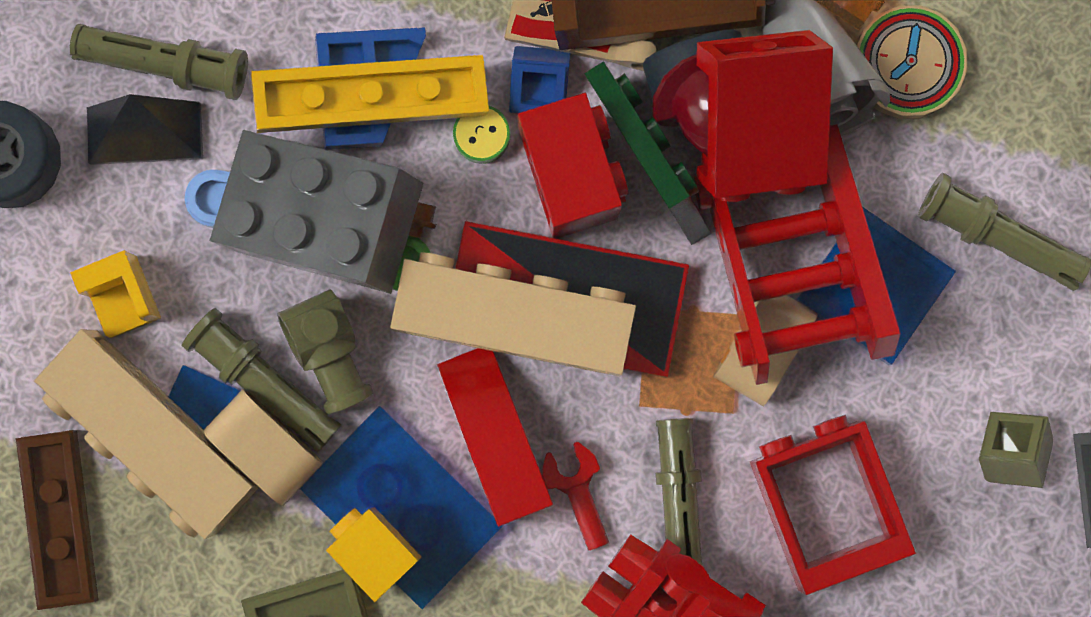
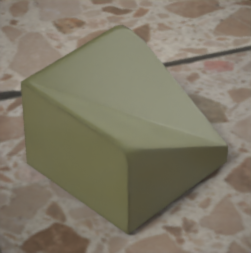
M990 412L979 455L984 479L991 483L1043 488L1053 446V435L1048 417Z

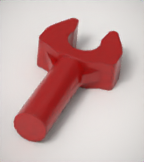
M574 442L575 455L580 464L579 471L571 477L563 476L558 471L554 456L551 452H547L544 459L542 476L547 489L556 488L567 494L587 550L589 551L609 543L589 489L592 476L600 470V466L596 456L579 442Z

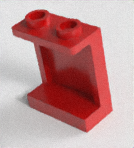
M804 30L697 42V66L709 76L707 165L697 166V180L714 198L728 202H739L748 199L750 194L773 191L779 194L791 195L803 192L807 186L827 184L833 47L812 31Z

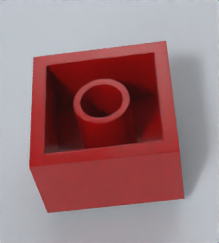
M585 92L518 113L520 137L552 238L557 239L618 220L622 203L626 202L625 196L629 195L619 161L608 163L604 149L609 148L608 140L611 139L601 105L591 108Z

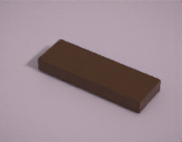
M77 430L16 438L37 610L99 601Z

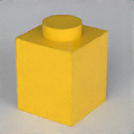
M375 507L368 509L363 515L356 508L352 509L330 530V533L337 540L326 549L328 554L374 602L422 558Z

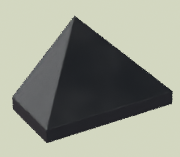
M129 94L87 107L88 163L94 165L203 159L201 103Z

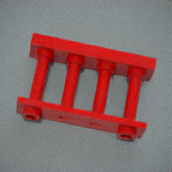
M838 124L830 125L827 184L820 185L825 202L819 204L818 210L734 227L727 201L714 198L697 180V176L693 177V181L700 191L695 194L699 209H709L742 330L734 333L739 363L742 368L751 366L756 385L768 383L770 355L855 337L858 343L866 341L871 360L895 355L900 330ZM702 153V165H707L705 153ZM822 232L825 233L826 237L835 236L840 254H836L832 262L753 279L747 278L740 250ZM837 284L842 289H851L855 307L850 308V314L762 333L754 302Z

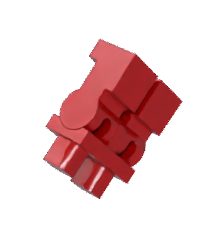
M631 534L615 554L608 567L628 580L632 585L627 589L603 571L581 601L597 617H761L766 606L747 592L742 598H739L709 577L705 568L695 559L679 554L681 548L670 540L666 539L659 550L656 551Z

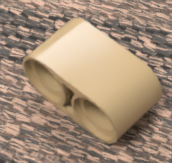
M788 295L755 302L762 333L815 322L818 313ZM733 340L713 377L764 406L776 390L798 350L770 355L768 383L756 385L751 366L741 367L735 341Z
M242 389L203 430L206 438L222 454L281 506H284L323 465L322 460L300 438L245 389Z

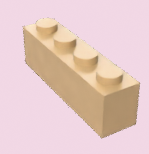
M420 252L419 262L404 259L390 329L395 332L621 377L636 305L624 303L626 293L601 287H591L590 296L567 292V281L540 275H534L533 284L510 280L511 270L486 264H477L476 273L453 269L455 259L432 253Z
M80 329L34 380L46 392L42 397L44 403L61 418L69 420L73 417L88 431L84 436L86 442L103 457L111 459L115 456L130 470L126 475L129 482L145 496L153 498L157 495L172 509L169 518L180 530L190 537L195 538L199 534L202 538L207 539L216 535L259 489L251 479L203 434L204 429L97 330Z

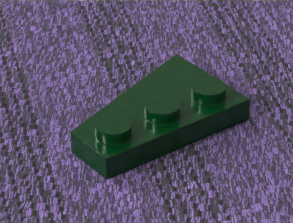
M604 61L584 73L691 245L710 235L708 227L691 200L692 196L700 192L682 162L672 168L662 152L670 148L671 145L653 117L643 123L634 110L636 106L643 102L626 74L624 73L615 79Z

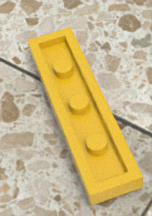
M483 55L251 71L257 133L486 116L489 112Z

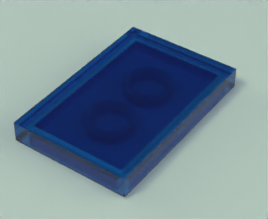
M378 406L300 488L335 524L354 508L363 515L368 509L375 507L422 556L396 582L421 609L446 586L503 526L498 527L495 517L382 406Z

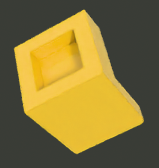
M123 250L70 272L78 294L90 297L106 337L114 338L161 319L136 255Z

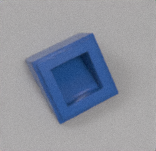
M514 47L509 112L521 113L566 99L570 53L536 47Z

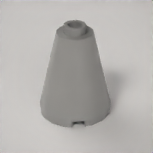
M775 0V5L766 6L765 25L762 26L763 35L810 30L833 47L830 125L838 124L841 136L873 120L876 115L872 107L879 101L887 107L890 103V93L885 82L822 0Z

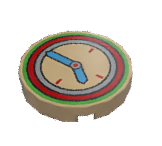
M921 5L897 6L878 14L861 32L856 43L857 47L885 82L890 93V103L887 107L881 101L873 107L877 111L897 119H921L942 109L960 91L967 73V48L958 28L942 13Z

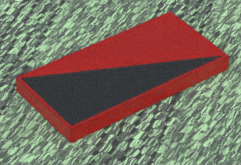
M465 221L455 269L476 273L477 264H486L511 270L510 280L533 284L534 275H540L567 281V292L590 296L591 287H601L626 293L624 303L636 305L623 369L665 378L668 377L689 264Z

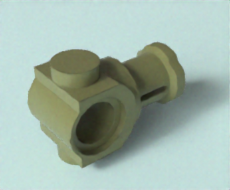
M331 289L277 313L280 327L296 360L304 371L313 370L327 400L323 405L326 414H332L349 408L373 394L371 385L363 384L350 353L356 348L355 335L339 298L336 297Z

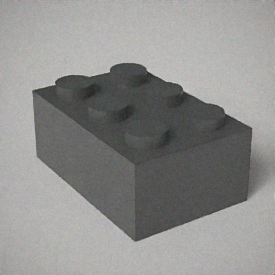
M243 130L209 241L241 254L391 294L424 183L397 167Z

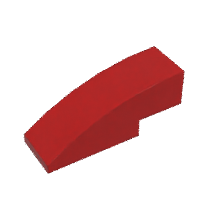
M477 348L437 364L498 527L552 506V499L494 352Z

